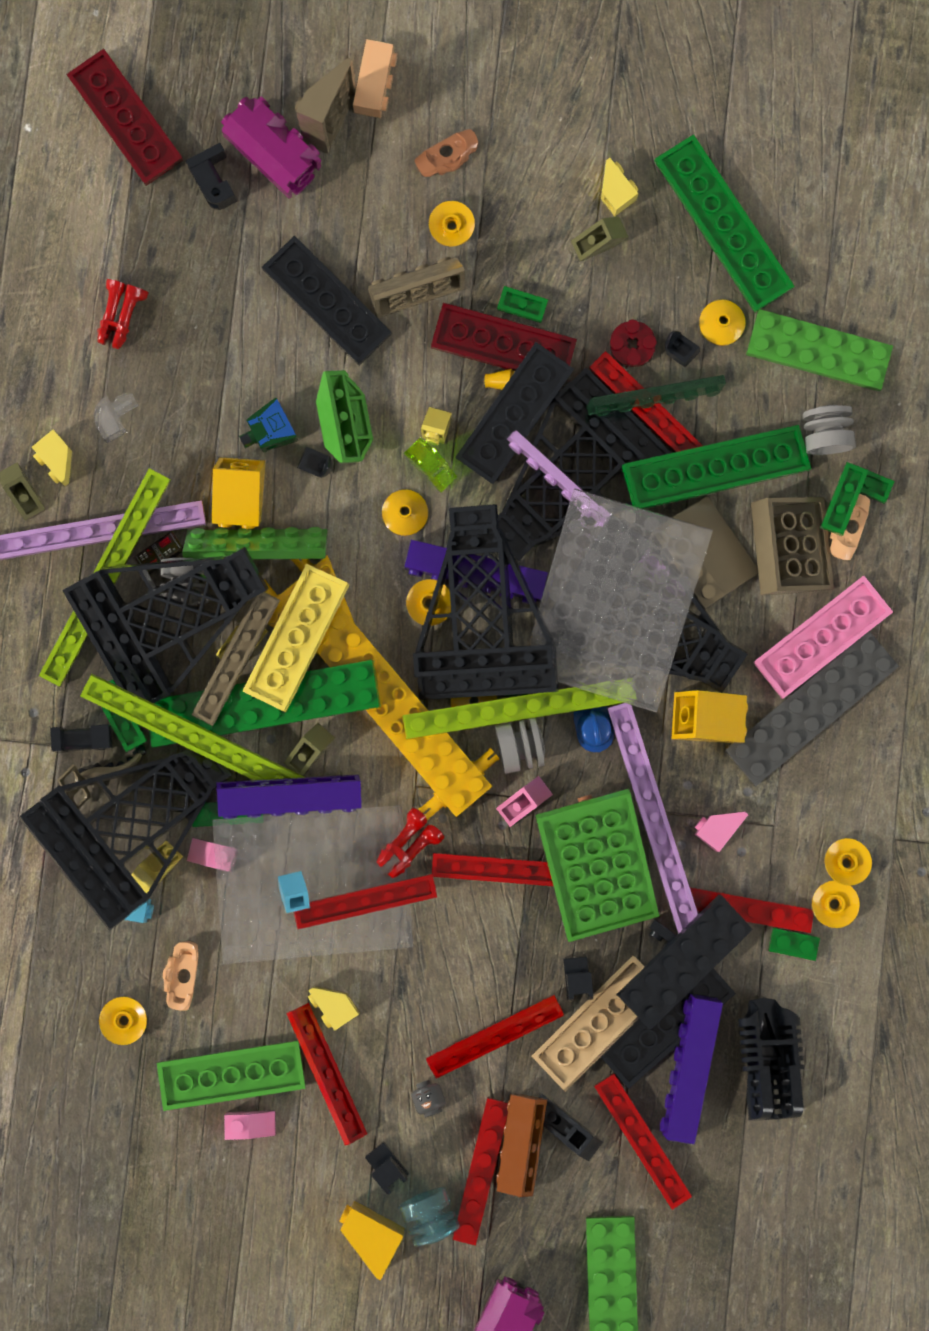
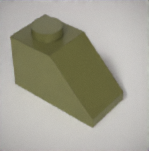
M619 216L602 218L571 240L579 260L584 261L612 249L628 238V234Z
M18 462L0 471V483L25 521L45 510L30 480Z
M317 723L301 738L284 764L292 771L304 776L328 749L335 737Z

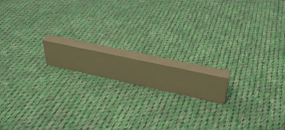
M266 592L253 598L192 713L193 716L214 726L280 602L279 599Z

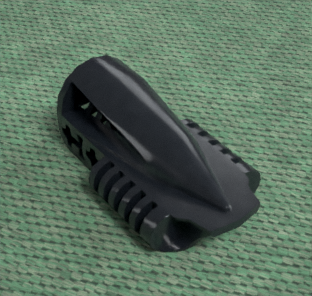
M759 998L749 1000L748 1012L744 1018L738 1019L739 1028H744V1031L739 1032L740 1036L745 1037V1040H740V1044L746 1047L741 1049V1054H746V1057L742 1058V1063H747V1066L743 1067V1072H748L746 1095L748 1121L801 1117L804 1105L800 1070H804L805 1067L799 1062L804 1061V1056H799V1052H803V1047H798V1044L802 1043V1038H797V1035L801 1034V1029H796V1026H801L800 1017L793 1011L781 1007L775 999ZM780 1099V1104H775V1100ZM775 1109H781L782 1114H775Z

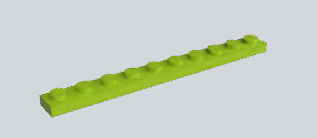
M150 468L148 469L94 572L104 567L127 564L171 479ZM122 572L108 573L114 585ZM74 610L39 674L40 677L59 687L62 686L88 637Z
M92 673L80 695L252 780L305 778Z
M633 678L560 689L558 692L535 693L407 714L402 717L406 739L635 702L637 701Z

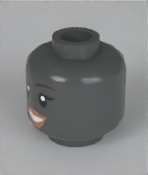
M430 1080L416 1084L417 1089L412 1092L411 1097L417 1113L420 1115L424 1114L426 1118L442 1112V1107L445 1106L446 1101L441 1086L437 1083L431 1084Z

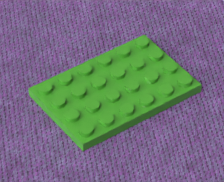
M629 789L535 815L568 942L660 917Z

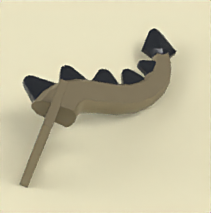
M142 744L132 752L134 757H128L126 763L119 761L115 767L113 762L108 763L104 767L99 763H95L91 769H77L76 765L73 764L58 779L60 786L66 785L64 779L71 771H73L76 777L74 782L134 767L139 763L141 757L146 754L145 746ZM87 786L82 787L85 797L76 805L78 809L91 797ZM81 788L65 792L75 805L73 797Z

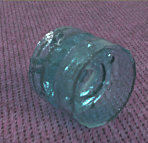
M445 1187L426 1191L399 1205L404 1222L416 1221V1224L408 1229L409 1235L418 1234L412 1238L414 1246L438 1242L460 1228L458 1220H451L456 1216L455 1211L443 1212L442 1210L451 1203Z

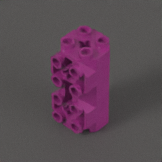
M260 96L258 99L244 97L238 103V108L232 114L228 113L222 119L221 123L224 125L222 128L223 136L288 199L292 198V192L295 195L300 194L315 178L313 174L314 169L319 171L321 168V159L318 157L319 151L312 144L307 145L302 140L303 136L298 130L293 128L289 131L285 125L287 121L278 112L274 114L269 109V103Z
M504 1276L503 1280L498 1279L474 1331H533L534 1325L540 1324L545 1313L542 1300L538 1297L539 1292L530 1287L523 1289L517 1286L515 1280Z

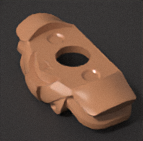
M471 129L458 132L425 150L415 159L419 172L424 177H431L436 173L444 175L447 172L456 171L463 163L469 160L468 155L477 150L478 139L476 134ZM443 146H450L453 149V153L448 157H444L440 154V149Z

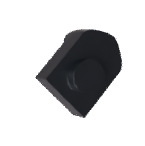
M680 331L670 332L665 342L666 354L683 367H686L700 353V347L683 336Z
M305 447L297 468L323 478L332 472L333 462L330 456Z

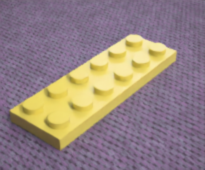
M306 564L243 692L287 712L350 586L349 583Z

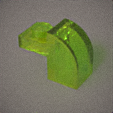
M421 438L403 453L412 465L423 473L439 492H442L458 477L448 466V462Z

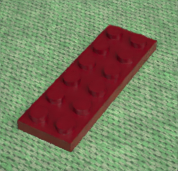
M102 49L66 74L145 186L183 161L180 153L105 49Z
M443 303L431 343V349L516 371L535 342L570 366L577 339Z

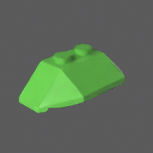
M345 370L324 371L316 399L324 446L340 463L361 462L373 441L365 394L348 377L349 374Z

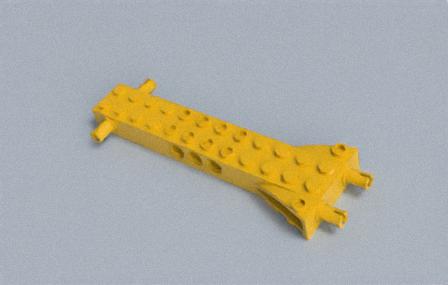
M328 555L325 559L314 565L309 559H301V561L299 559H290L301 572L306 564L336 577ZM264 579L269 588L265 592L280 600L268 623L269 626L275 627L297 581L283 593L277 595ZM344 597L316 654L329 667L374 660L381 707L366 710L367 713L434 791V796L423 806L419 807L418 810L424 813L427 809L431 808L425 814V817L429 820L430 817L444 806L445 808L448 807L457 818L492 788V785L484 777V772L495 762L499 761L500 758L495 754L490 760H487L494 754V751L489 748L475 762L471 761L448 733L406 739L402 716L428 710L355 625Z

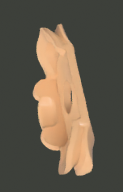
M859 494L850 520L855 521L858 525L857 532L851 534L845 530L843 536L832 532L830 534V539H832L830 551L838 559L851 560L857 549L869 514L870 499L865 495Z
M179 942L174 947L173 956L168 958V963L163 970L164 991L167 992L166 1003L169 1008L174 1010L187 1011L193 998L199 959L198 945L194 942ZM182 969H187L190 972L191 977L187 983H182L178 979V973Z

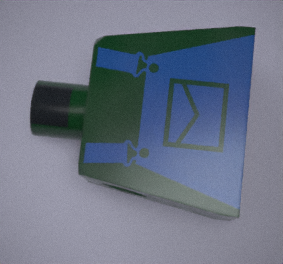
M274 398L247 418L246 421L251 430L239 436L245 449L258 442L262 452L298 441L277 398Z

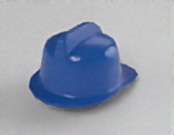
M608 706L574 712L577 738L585 750L601 752L611 745L614 739V729L607 710Z

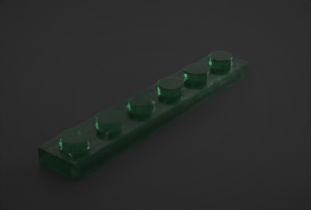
M724 375L594 397L589 401L587 411L589 415L605 416L611 411L627 412L634 407L641 406L644 409L662 402L664 405H667L679 399L690 401L702 395L712 397L720 393L726 381Z

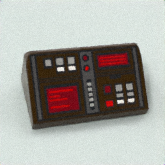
M171 531L134 556L137 564L161 562L162 559L178 556L183 552V546L173 531ZM148 569L147 572L150 575L157 569Z

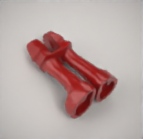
M107 279L106 289L109 295L105 314L100 321V328L97 331V342L105 345L110 332L114 331L112 348L120 349L127 339L126 335L130 331L129 324L136 303L138 301H145L149 292L129 284L126 285L116 280ZM125 292L121 313L118 322H115L114 319L118 308V304L121 299V296Z
M411 808L407 814V823L404 829L390 844H387L385 850L381 851L376 861L382 867L393 855L399 859L388 872L391 878L404 873L405 869L411 866L413 859L427 845H438L444 839L443 833L437 827L427 825L405 852L402 850V847L427 823L425 815L416 808Z

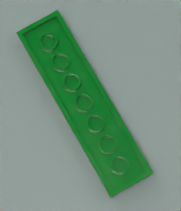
M694 134L655 158L654 162L754 313L794 289V284Z
M795 425L625 463L622 465L633 509L637 511L811 470V465L800 426Z

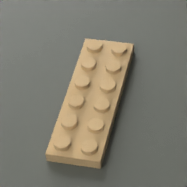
M634 956L593 994V1000H587L532 1055L534 1060L565 1092L639 1019L616 995L645 967Z

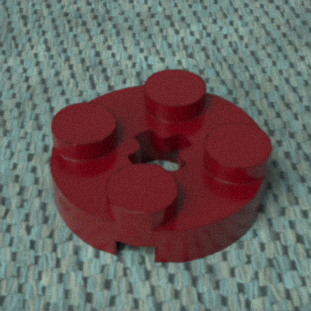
M632 319L621 323L613 331L610 339L611 355L624 367H640L648 363L653 357L657 341L649 326ZM629 339H636L638 341L637 349L634 347L629 349L627 347Z

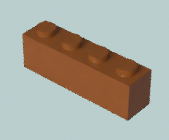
M513 1094L510 1096L507 1104V1123L504 1127V1143L500 1152V1170L496 1179L498 1192L518 1197L533 1196L547 1099L524 1094Z

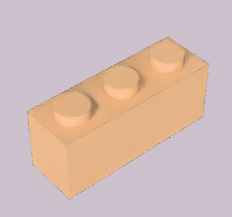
M366 39L353 102L354 113L381 118L382 110H387L389 97H385L386 91L391 89L393 75H390L391 67H395L397 62V53H394L393 44Z

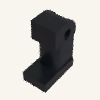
M221 143L186 160L188 168L207 203L215 210L224 209L237 202L227 180L222 181L214 164L227 158Z
M109 724L92 725L91 728L77 729L50 728L52 752L69 753L68 751L112 749L111 725Z
M587 956L563 959L567 1000L574 1002V995L586 994L588 1000H593L591 972L588 971Z
M384 1141L365 1156V1159L374 1169L371 1172V1176L387 1195L393 1192V1183L396 1180L400 1179L403 1183L408 1180L409 1172Z

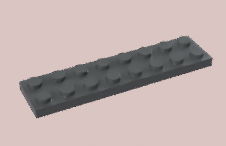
M869 631L749 729L745 736V743H733L725 749V752L751 783L757 786L896 670L899 665Z

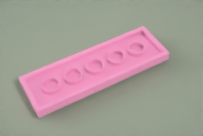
M862 576L753 663L778 695L784 699L892 614L893 611L866 577Z

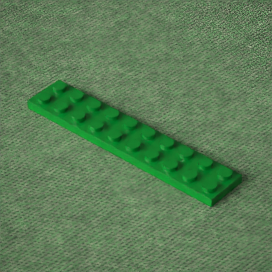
M374 660L307 671L287 712L243 692L246 683L234 686L214 726L192 715L204 690L166 697L154 703L220 736L381 707ZM149 730L152 748L178 744Z

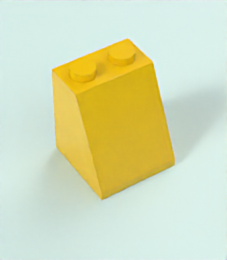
M219 457L213 468L212 524H218L219 527L224 528L231 527L232 525H241V528L254 529L255 526L259 527L262 517L266 460Z
M699 690L674 692L672 739L745 743L747 733L746 713L748 711L747 696Z
M354 1201L352 1206L347 1205L340 1217L339 1222L342 1223L340 1231L374 1276L381 1280L404 1236L405 1228Z

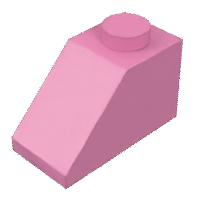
M538 776L496 809L511 827L553 794Z
M746 812L712 815L708 816L707 819L702 817L695 826L697 832L694 835L714 851L720 852L748 814Z
M192 838L187 861L233 872L238 849Z
M275 1111L227 1112L224 1115L225 1140L254 1139L276 1135Z

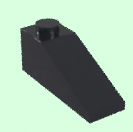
M541 1094L539 1098L547 1099L543 1126L579 1157L590 1161L603 1141L548 1097Z

